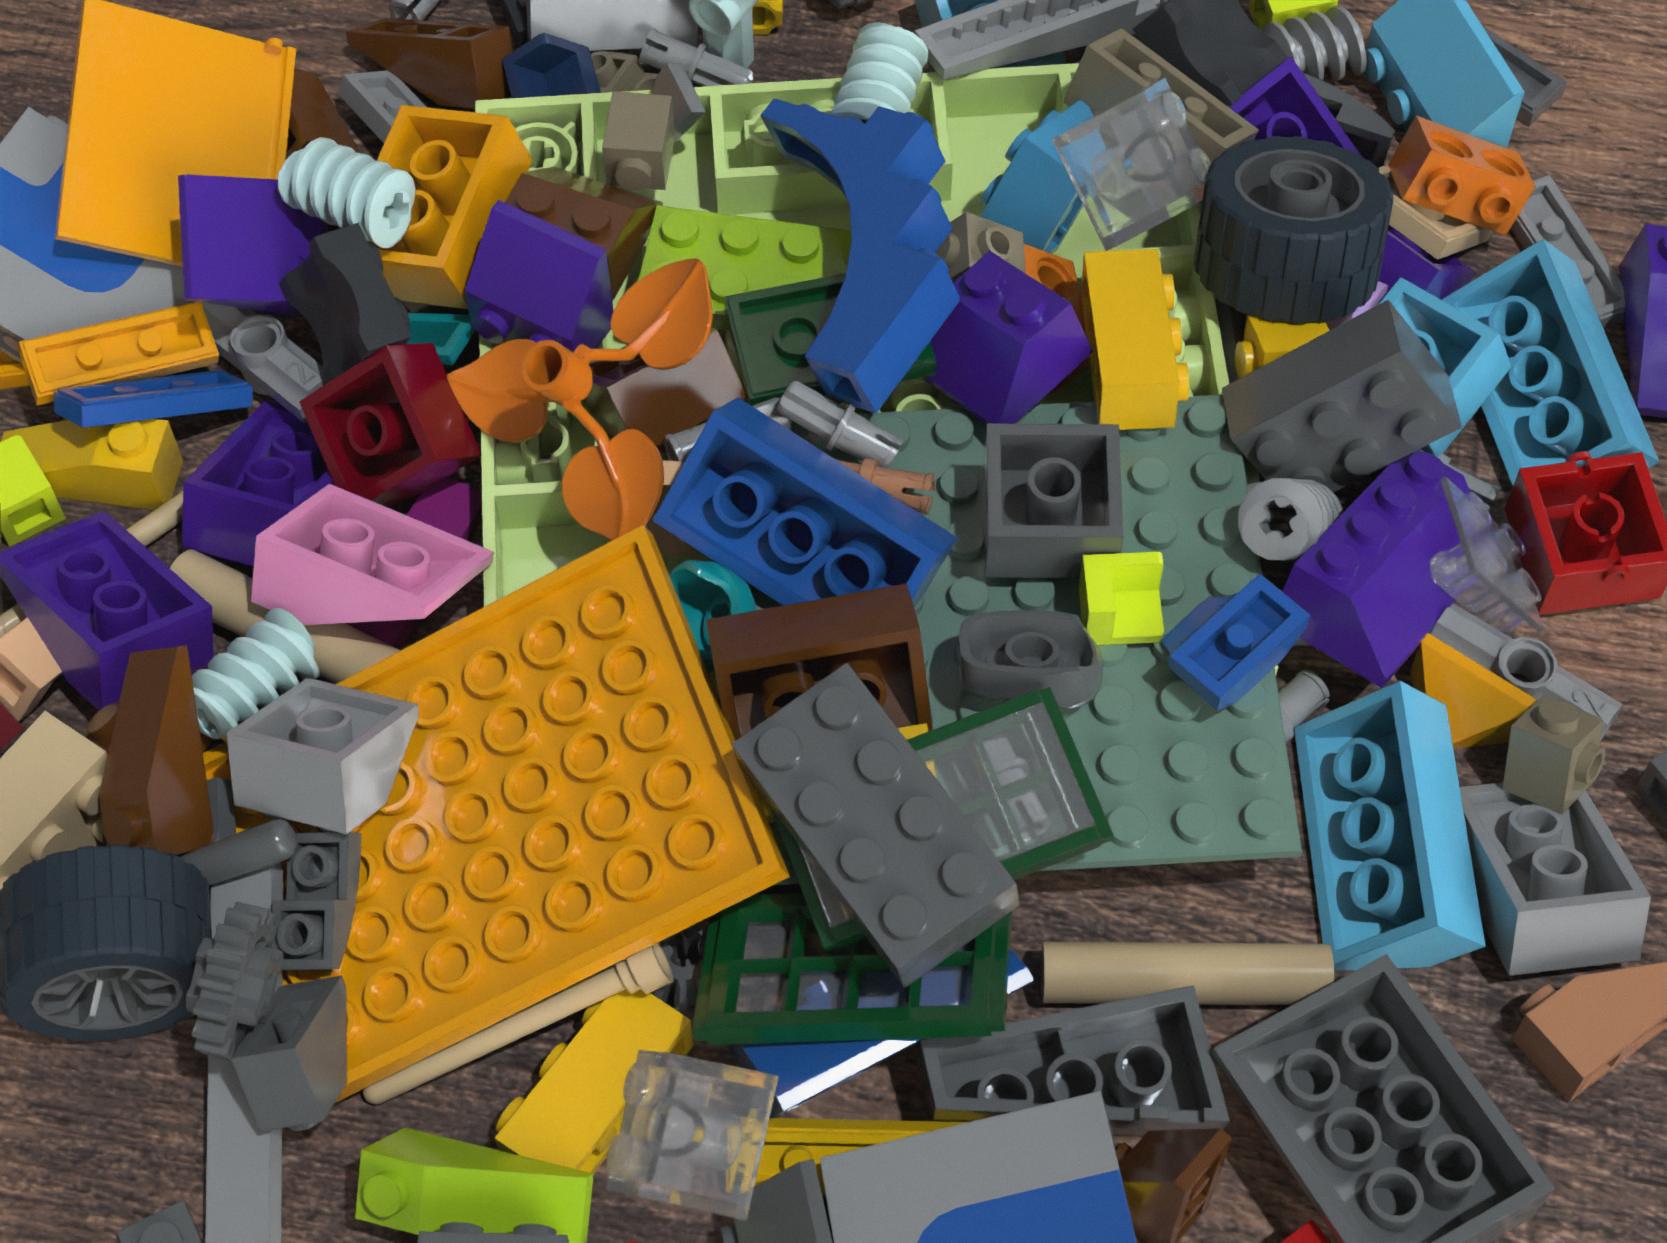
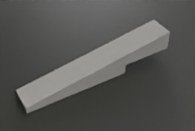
M999 0L919 28L914 31V34L922 39L927 46L928 61L942 80L1087 46L1120 28L1133 35L1135 34L1133 28L1159 8L1160 0Z

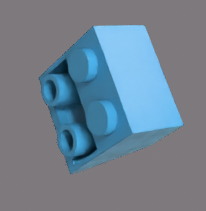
M1082 100L1077 101L1061 113L1056 110L1051 111L1035 131L1031 132L1027 128L1024 129L1015 138L1006 152L1005 158L1011 162L1004 175H998L989 184L980 199V204L985 207L980 217L1023 232L1024 244L1051 254L1058 250L1110 162L1090 106Z

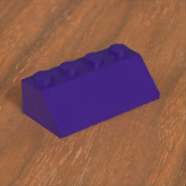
M1418 449L1389 464L1321 535L1316 544H1313L1293 565L1282 592L1310 614L1307 628L1299 637L1300 639L1380 688H1383L1417 649L1427 633L1430 634L1446 608L1450 607L1453 603L1455 604L1492 562L1496 551L1464 475L1445 465L1435 455Z

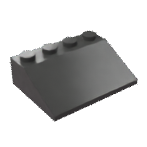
M1387 954L1214 1047L1211 1052L1338 1243H1490L1533 1218L1555 1189Z

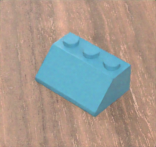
M1398 0L1372 23L1366 47L1367 64L1364 73L1371 83H1376L1387 100L1389 114L1397 125H1402L1407 133L1415 117L1419 116L1496 145L1508 147L1525 92L1466 0Z

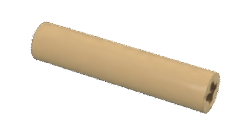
M196 550L183 552L170 567L174 573L212 605L213 623L241 637H246V631L255 622L265 621V615L270 610L251 602L253 578ZM346 623L303 624L314 643L315 656L313 658L319 667L320 676L336 684L400 651Z
M1042 941L1040 965L1042 1003L1103 1004L1194 985L1199 1005H1293L1334 983L1333 953L1330 944Z

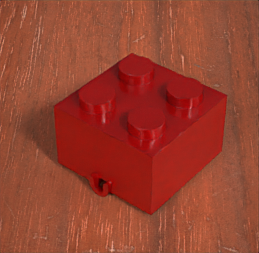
M1584 451L1570 455L1564 463L1519 469L1504 509L1538 615L1661 598L1667 586V522L1643 452L1592 459L1591 454ZM1583 460L1584 465L1577 467L1576 462Z

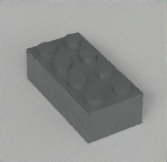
M848 663L838 668L731 744L738 761L753 785L903 988L909 986L1020 905L1016 882Z

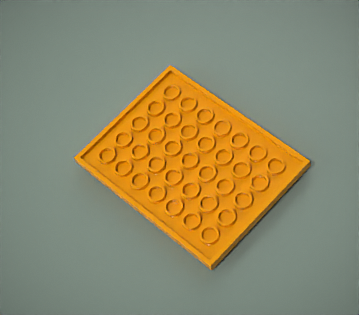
M644 525L336 684L418 704L419 717L386 804L351 831L362 833L361 860L355 910L346 950L339 970H283V985L340 975L344 979L347 998V1084L336 1100L338 1102L790 877L753 783L738 761L731 745L735 742V738L729 723L723 716L721 703L654 536ZM223 742L204 752L206 779L218 777L231 780L228 744ZM234 805L236 833L272 820H278L269 818L262 812ZM281 819L288 822L295 833L324 832L316 826L289 819ZM287 859L283 861V900H286Z

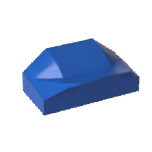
M1259 573L1237 594L1208 596L1161 639L1169 653L1167 666L1216 711L1237 703L1282 661L1307 628L1310 614Z

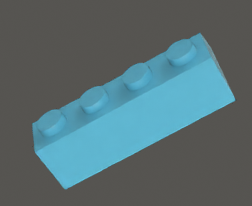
M1542 239L1441 299L1498 331L1512 365L1511 369L1481 406L1512 485L1520 468L1564 463L1570 455L1577 452H1589L1592 459L1643 452L1648 468L1660 462L1577 265L1568 256ZM1583 460L1576 462L1577 467L1584 465Z
M1398 681L1295 727L1294 732L1323 944H1330L1332 948L1334 971L1358 970L1386 954L1397 968L1431 967L1486 947L1446 705L1406 683Z

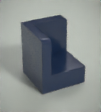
M541 33L502 59L512 98L601 93L590 50L587 46L547 33Z

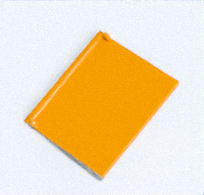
M82 0L54 239L183 267L178 176L189 174L278 179V174L286 160L296 48L282 47L283 41L279 38H269L264 43L103 0Z

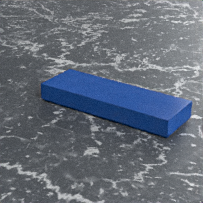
M223 370L59 388L58 391H54V413L83 428L252 407L253 386Z

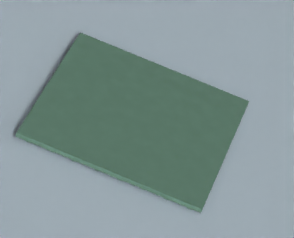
M1223 395L1189 397L1188 401L1178 402L1175 428L1119 430L1124 536L1121 553H1162L1164 567L1159 591L1164 624L1163 637L1208 596L1237 594L1260 573L1258 555L1254 554L1243 542L1238 529V511L1245 495L1248 493L1243 454L1230 439ZM1095 402L1036 404L1015 424H1098ZM963 408L878 412L876 414L858 413L881 429H885L893 435L904 439L888 469L924 474L935 473V491L908 488L907 493L933 497L929 515L923 516L958 537L928 589L914 607L921 632L934 730L965 718L977 711L980 712L1001 704L1000 701L996 702L979 698L969 693L965 688L962 689L957 664L958 642L962 622L966 618L979 613L1012 610L1064 612L1078 615L1082 622L1078 591L1080 578L985 577L984 457L987 429L985 423ZM792 421L790 431L832 458L862 464L861 460L833 446L832 450L825 448L828 444L827 440ZM746 582L753 595L756 610L783 606ZM1161 641L1157 643L1097 645L1102 653L1104 664L1101 687L1096 697L1078 709L1059 708L1114 834V840L1101 844V847L1039 871L1300 857L1302 848L1275 668L1237 703L1216 711L1167 666L1169 653ZM1024 725L1004 731L1017 758L1025 759L1030 766L1029 773L1026 776L1043 771ZM966 747L934 759L937 780L955 804L983 794L978 787L980 777ZM1048 783L1033 789L1045 813L1049 815L1052 825L1046 832L1037 837L1026 814L1022 813L1021 816L1027 826V832L1031 839L1024 842L1025 846L1067 830ZM991 805L964 815L996 857L1010 852ZM776 822L769 823L790 877L774 885L799 884Z

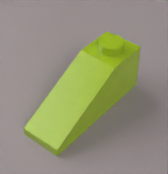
M405 1127L361 1149L355 1219L419 1235V1231L439 1232L441 1225L452 1222L478 1225L484 1229V1233L513 1234V1228L518 1225L539 1224L554 1228L557 1231V1235H567L569 1243H587L594 1173Z

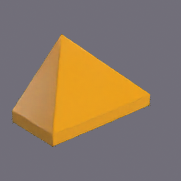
M1429 633L1421 641L1410 670L1415 689L1446 705L1453 749L1509 743L1511 726L1538 701Z

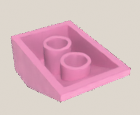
M328 484L256 536L251 602L269 610L272 608H282L292 613L304 625L425 619L493 563L494 552L332 484Z

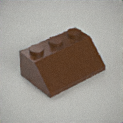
M907 583L706 619L722 713L729 723L735 741L846 663L850 665L897 728L927 723L928 731L933 730L920 626Z

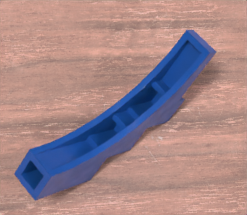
M773 98L760 116L781 156L815 170L841 190L850 206L852 243L846 277L829 319L806 353L805 358L828 397L876 414L961 300L948 274L949 268L947 264L935 253L953 230L941 205L939 193L929 184L946 161L934 138L932 126L926 119L916 113H902L878 106L864 124L854 117L848 116L843 118L818 111L808 104L796 105Z

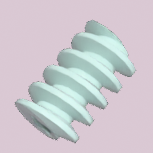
M869 23L860 28L859 36L853 45V54L848 60L847 71L842 77L840 90L835 97L834 108L830 114L843 118L848 116L854 117L865 124L878 106L902 113L911 112V102L917 94L916 86L922 79V68L928 60V48L923 40L913 32L887 23Z
M319 137L309 142L304 149L293 152L285 160L278 174V190L282 200L293 209H300L311 217H318L325 223L336 225L339 228L359 223L366 240L374 242L381 248H392L403 238L408 230L411 221V209L415 198V185L413 177L405 170L394 169L384 161H375L370 155L356 153L349 146L338 145L330 138Z
M272 608L265 615V621L255 622L246 631V637H238L232 641L227 647V653H219L214 656L208 663V669L198 670L192 675L199 730L202 734L213 739L220 738L228 744L227 733L238 726V722L241 724L259 711L257 706L260 709L264 708L279 697L277 692L283 695L299 684L297 677L302 680L306 678L316 680L320 676L319 667L313 658L315 656L314 643L311 635L292 613L282 608Z

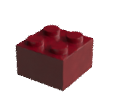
M433 343L386 345L299 401L335 486L389 509L396 508L481 457L480 449L463 410L448 383L447 373Z

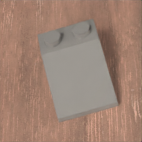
M1503 782L1460 787L1481 917L1486 934L1509 976L1640 960L1651 896L1586 790L1563 814H1560L1502 790Z

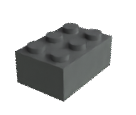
M1389 300L1222 388L1230 439L1266 480L1272 478L1314 480L1327 486L1332 492L1462 428L1449 376Z

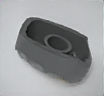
M1046 610L984 612L966 618L960 626L957 655L960 684L962 689L965 688L976 697L1004 703L1029 692L1051 687L1059 707L1078 709L1093 700L1101 687L1104 664L1102 653L1080 621L1078 615Z

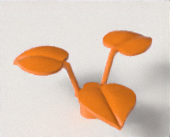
M697 258L680 260L665 265L637 281L623 294L614 308L610 323L611 330L616 338L628 345L623 349H593L580 344L572 352L553 340H542L536 343L528 339H515L492 348L474 362L447 375L448 383L465 414L482 431L499 441L519 443L538 435L547 421V402H554L564 406L565 410L572 413L594 436L598 446H590L580 450L568 463L562 479L563 500L569 513L579 524L611 540L641 525L645 526L651 518L662 493L664 467L658 448L643 432L636 429H627L609 440L606 431L582 406L581 401L590 393L593 382L589 363L591 361H630L640 353L643 361L650 367L658 370H669L682 366L693 359L705 345L712 324V304L707 269L703 262Z

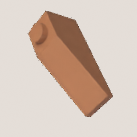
M1667 962L1576 976L1558 991L1551 984L1542 987L1520 1007L1519 1012L1524 1018L1512 1038L1513 1042L1569 1103L1667 1028Z

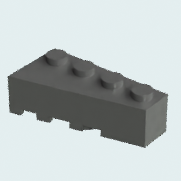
M1194 985L1006 1023L1005 1031L992 1032V1036L920 1040L916 1056V1065L929 1121L972 1122L1101 1091L1113 1135L1144 1136L1148 1131L1211 1128H1221L1224 1130L1230 1122Z

